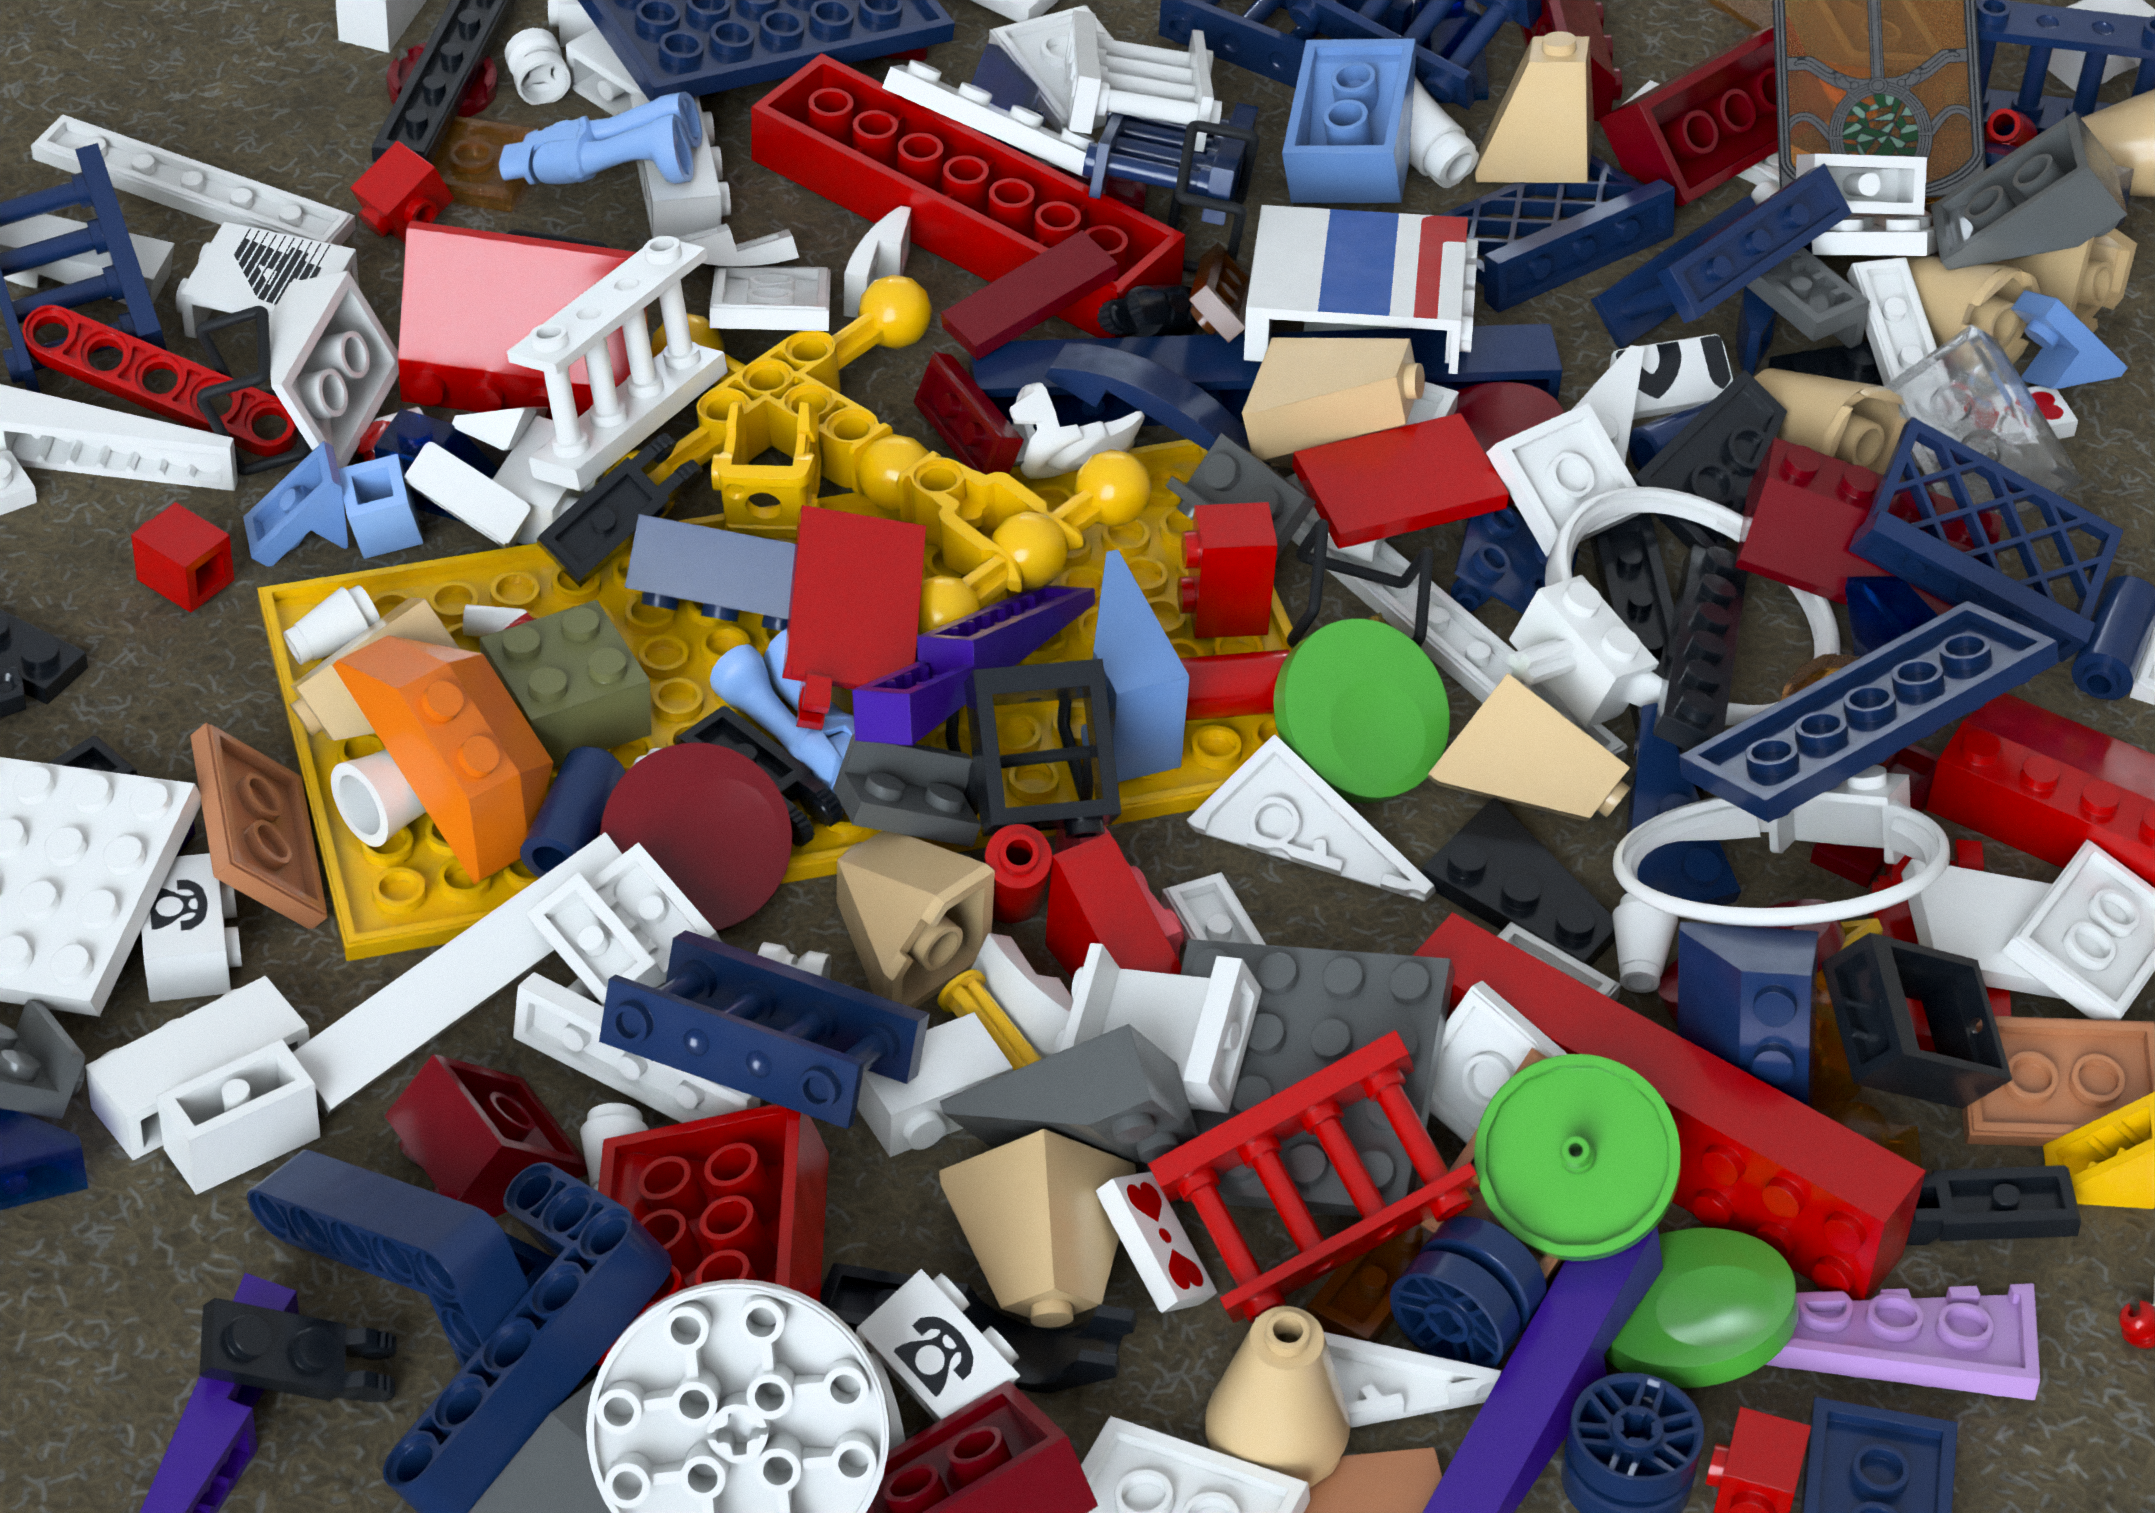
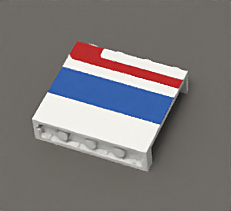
M1261 205L1246 304L1244 360L1263 361L1271 340L1273 320L1447 330L1445 363H1449L1450 374H1458L1459 352H1471L1478 239H1467L1468 217Z

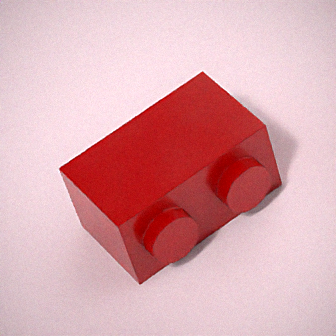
M1269 502L1194 505L1192 531H1183L1181 538L1182 562L1184 569H1189L1188 576L1179 577L1177 584L1180 614H1190L1194 639L1268 635L1278 547Z

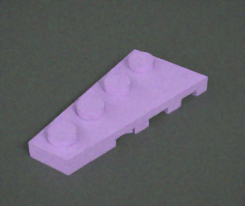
M2034 1283L2010 1284L2008 1295L1985 1296L1980 1295L1977 1286L1948 1287L1946 1297L1911 1298L1908 1288L1881 1289L1880 1294L1872 1300L1852 1301L1844 1291L1797 1293L1799 1317L1795 1331L1781 1352L1765 1364L1780 1368L1845 1375L1854 1378H1868L1923 1387L2035 1400L2040 1383Z

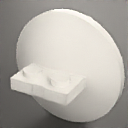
M745 1279L719 1280L692 1286L662 1299L637 1317L620 1335L610 1349L592 1389L587 1416V1448L596 1484L612 1513H866L877 1493L887 1460L890 1439L889 1408L881 1376L871 1355L851 1328L834 1312L803 1293L782 1285Z

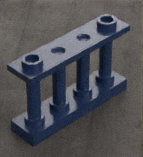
M1161 0L1158 35L1189 47L1192 29L1203 31L1206 50H1212L1214 57L1294 88L1297 85L1306 40H1313L1320 33L1317 30L1313 32L1304 30L1297 25L1289 34L1263 25L1279 7L1288 10L1286 0H1256L1241 16L1216 7L1221 0ZM1334 0L1356 13L1366 2V0ZM1394 0L1377 24L1403 36L1411 25L1413 0Z
M1286 0L1289 16L1299 27L1310 32L1317 30L1332 39H1416L1415 76L1435 99L1444 103L1452 101L1467 110L1475 102L1471 72L1467 70L1503 23L1514 21L1531 29L1542 15L1541 0H1474L1487 7V9L1449 59L1446 60L1422 46L1457 0H1430L1403 36L1377 24L1394 0H1366L1357 13L1334 0Z
M1976 0L1984 128L1993 112L1998 109L2007 108L2027 115L2035 124L2037 134L2039 135L2074 111L2082 118L2114 105V103L2097 102L2108 55L2141 58L2131 98L2155 88V16L2144 17L2006 0ZM1963 1V38H1966ZM1998 42L2030 45L2020 92L1987 89ZM2053 48L2086 52L2073 99L2042 95ZM1968 74L1965 86L1945 84L1942 95V109L1952 104L1964 105L1970 108ZM1953 114L1942 124V132L1971 135V123L1962 114ZM2015 125L2003 126V130L1999 129L1997 134L2001 136L2009 135L2014 130Z
M1237 102L1231 119L1221 118L1219 124L1254 131L1259 107ZM1107 112L1106 128L1098 144L1089 142L1085 155L1082 176L1092 178L1088 197L1100 199L1110 176L1175 190L1188 125ZM1207 134L1204 152L1194 151L1187 192L1233 202L1248 141ZM1204 208L1201 221L1224 226L1228 213Z
M98 143L75 149L82 172L71 175V182L0 202V227L80 204L82 209L93 206L97 217L96 219L86 221L87 228L0 253V308L13 347L3 349L2 353L12 383L25 381L28 391L41 393L35 371L48 367L31 357L19 324L24 323L26 317L40 306L56 305L71 309L111 297L113 302L124 299L128 312L118 315L119 321L107 324V326L167 351L163 333ZM96 250L97 255L109 252L113 265L102 268L104 274L11 301L4 279L5 276ZM67 337L41 344V346L47 348L58 347L65 342ZM100 347L96 349L92 354L108 350L114 347Z
M1825 163L1810 169L1758 205L1755 204L1751 195L1742 198L1590 300L1616 346L1619 348L1626 347L1676 312L1679 313L1684 324L1698 319L1851 215L1852 212Z
M685 930L673 938L666 984L659 989L616 974L609 978L599 1042L849 1129L854 1125L862 1077L865 1071H870L908 1084L918 1076L930 1013Z

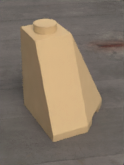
M1564 31L1551 32L1545 36H1533L1480 145L1475 172L1476 182L1588 183L1594 137L1589 36H1575Z
M2114 228L2106 235L2093 237L2079 247L1991 263L2016 266L2032 274L2037 279L2042 295L2058 298L2094 333L2098 328V322L2096 318L2092 317L2102 306L2113 310L2124 297L2137 243Z
M1272 337L1242 411L1251 453L1263 462H1272L1271 466L1292 468L1293 453L1295 451L1381 432L1406 424L1415 399L1422 398L1425 386L1424 368L1421 363H1415L1411 340L1403 338Z
M408 598L290 685L299 697L290 706L311 736L322 730L328 739L336 741L376 733L332 666L338 659L387 635L460 649L426 599Z
M1509 673L1504 676L1431 769L1427 777L1437 786L1491 799L1497 798L1499 801L1586 822L1597 810L1605 817H1608L1631 788L1621 780L1630 768L1628 765Z
M881 831L865 842H858L852 845L837 859L836 902L873 994L916 1008L942 991L953 978L965 971L971 970L988 933H992L995 870L984 862L908 835Z
M1042 1129L939 1171L940 1185L1001 1309L1030 1318L1031 1323L1035 1326L1053 1328L1071 1323L1075 1314L1097 1307L1098 1304L1102 1305L1120 1237L1102 1206L1096 1190L1112 1178L1136 1174L1134 1163Z

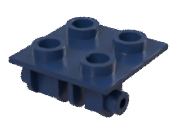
M1507 506V509L1468 519L1454 574L1459 577L1454 581L1451 588L1452 598L1468 612L1476 610L1490 596H1493L1524 614L1538 589L1545 587L1548 557L1543 553L1522 515ZM1577 548L1572 561V577L1579 552Z

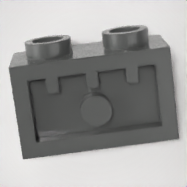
M1804 247L1746 285V287L1813 342L1832 334L1848 348H1853L1862 343L1870 301Z
M1223 433L1219 435L1187 483L1172 476L1165 485L1182 499L1176 508L1191 520H1193L1194 505L1269 502L1278 544L1276 560L1316 503L1315 500L1234 439Z
M855 733L851 736L833 790L852 825L969 847L974 846L981 826L980 821L964 795L968 784L969 767L973 762L969 754L920 744L910 746L855 741Z
M27 1000L15 1031L0 1024V1108L63 1119L71 1096L76 1095L82 1086L85 1076V1055L43 1002Z

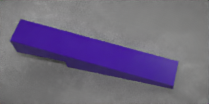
M1045 585L1034 590H1026L918 635V662L852 689L855 741L913 746L966 704L964 682L972 670L1017 665L1095 604V588Z
M1658 1226L1637 1244L1615 1255L1589 1261L1565 1260L1422 1513L1515 1512L1568 1435L1573 1407L1579 1395L1590 1384L1607 1376L1604 1361L1605 1352L1663 1270Z
M248 1273L244 1274L233 1299L234 1302L299 1314L297 1291ZM200 1375L139 1513H218L258 1450L253 1407L265 1389L204 1378Z

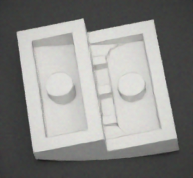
M639 842L588 882L578 872L525 913L528 919L603 1007L605 1005L608 980L615 974L653 988L666 982L672 941L675 936L687 930L722 942L714 928Z

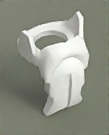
M1039 382L1027 384L1021 388L1016 403L1009 409L1013 419L1012 426L1024 439L1014 465H1021L1020 469L1028 479L1052 478L1079 470L1094 454L1109 449L1128 452L1134 446V438L1145 416L1142 411H1137L1107 423L1098 421L1080 427L1077 424L1060 427L1054 406L1045 386ZM1033 424H1036V432L1034 430Z

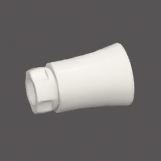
M1415 76L1409 163L1422 175H1429L1441 187L1450 188L1460 183L1465 176L1473 171L1477 164L1479 153L1476 151V146L1466 136L1464 129L1438 105Z
M387 749L339 763L333 768L331 789L338 811L354 835L367 845L373 847L383 845L407 824L427 812Z

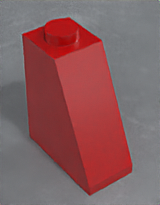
M1110 833L1052 855L1045 946L1072 979L1077 969L1084 966L1090 943L1103 944L1120 969L1180 975L1182 966L1122 851Z

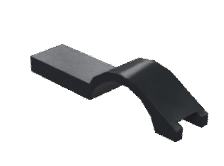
M833 1262L820 1292V1303L834 1312L856 1334L857 1327L914 1275ZM951 1281L970 1304L962 1312L981 1334L989 1326L994 1328L1019 1356V1359L1011 1365L1020 1375L1014 1384L1018 1389L1032 1393H1054L1117 1377L1121 1367L1117 1352L1123 1336L1134 1332L1137 1324L1135 1310L1098 1304L1093 1317L1076 1327L1061 1329L1041 1328L1023 1324L1000 1314L982 1301L969 1284Z

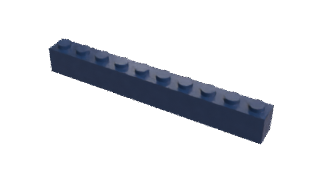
M1551 324L1473 326L1471 352H1459L1458 374H1450L1449 363H1445L1447 330L1395 328L1271 333V339L1272 337L1410 339L1415 363L1423 365L1425 382L1454 391L1491 382L1521 383L1547 392L1558 402L1563 369ZM1245 333L1238 334L1229 343L1220 334L1010 341L979 360H976L969 353V375L1011 425L1013 424V419L1009 409L1016 403L1021 388L1027 384L1039 382L1047 389L1060 427L1076 424L1080 427L1098 421L1107 423L1140 411L1109 391L1105 393L1095 408L1045 378L1049 368L1066 343L1105 346L1126 351L1162 365L1203 389L1222 404L1240 423H1244L1242 411L1262 364V361L1244 360ZM1143 412L1145 418L1141 426L1164 425ZM1033 424L1034 430H1037L1036 424Z

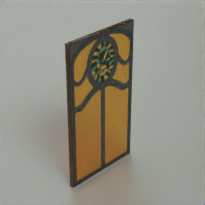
M1772 0L1780 189L1796 179V160L1798 154L1927 157L1925 203L1937 202L1986 170L1976 0Z

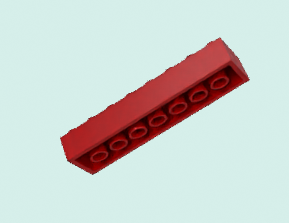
M822 53L751 106L752 161L875 224L899 206L911 207L910 242L990 283L1083 230L1118 263V278L1055 314V316L1097 338L1127 336L1105 332L1100 327L1099 322H1097V313L1103 303L1112 299H1124L1128 291L1136 286L1182 285L1186 234L1103 193L1100 199L1088 197L1089 186L961 122L882 88V83Z
M1453 912L1412 955L1451 959L1455 969V976L1446 1022L1472 985L1484 981L1567 1054H1588L1608 1058L1629 1067L1645 1078L1657 1090L1668 1106L1679 1136L1681 1171L1676 1194L1672 1202L1693 1213L1707 1227L1738 1231L1764 1241L1783 1256L1792 1270L1814 1281L1823 1292L1844 1291L1852 1301L1869 1300L1903 1257L1926 1170Z

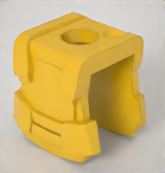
M732 402L730 404L724 451L721 454L713 455L711 468L712 489L714 491H721L726 531L762 538L796 539L797 522L802 505L820 508V501L817 496L821 482L823 457H821L818 432L819 416L811 404L799 403L797 441L793 466L748 465L747 433L742 402ZM757 493H766L776 497L780 501V505L774 508H762L754 505L748 498Z

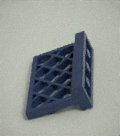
M1591 154L1588 176L1597 181H1588V183H1513L1437 216L1468 217L1467 234L1469 235L1467 239H1478L1477 255L1484 256V262L1477 258L1476 281L1484 286V301L1499 313L1674 236L1675 187L1662 179L1643 186ZM1534 195H1539V196H1555V197H1556V200H1555V199H1533V198H1530V197H1532V196H1534ZM1565 197L1596 198V201L1565 200ZM1604 199H1612L1610 201L1604 202ZM1490 214L1513 215L1512 218H1496L1485 216ZM1521 216H1541L1553 218L1552 220L1521 219ZM1478 234L1509 236L1508 239L1477 238ZM1518 236H1523V237H1524V238H1521V239L1517 240V237H1518Z
M1911 417L1904 424L1866 521L1855 531L1848 551L1953 607L1969 601L2057 640L2059 662H2064L2089 642L2096 624L2090 618L2124 530L1922 421ZM1915 441L1935 452L1942 471L1920 476L1911 455ZM1974 472L1987 479L1995 499L1974 505L1962 476ZM1902 473H1903V476H1904V478H1905L1906 481L1899 483L1900 478H1901ZM1946 480L1959 510L1937 516L1925 486ZM1910 491L1922 521L1909 524L1887 512L1894 495ZM2028 501L2039 507L2048 528L2026 533L2014 504ZM2000 509L2012 538L1990 544L1978 515ZM1963 519L1976 549L1962 552L1950 546L1942 525ZM2080 529L2101 540L2095 558L2080 562L2067 532ZM2052 537L2065 567L2044 573L2031 543ZM2016 548L2029 578L2016 581L2003 574L1995 554ZM2090 570L2088 577H2086L2084 571ZM2067 576L2070 577L2079 598L2075 611L2056 602L2048 582Z

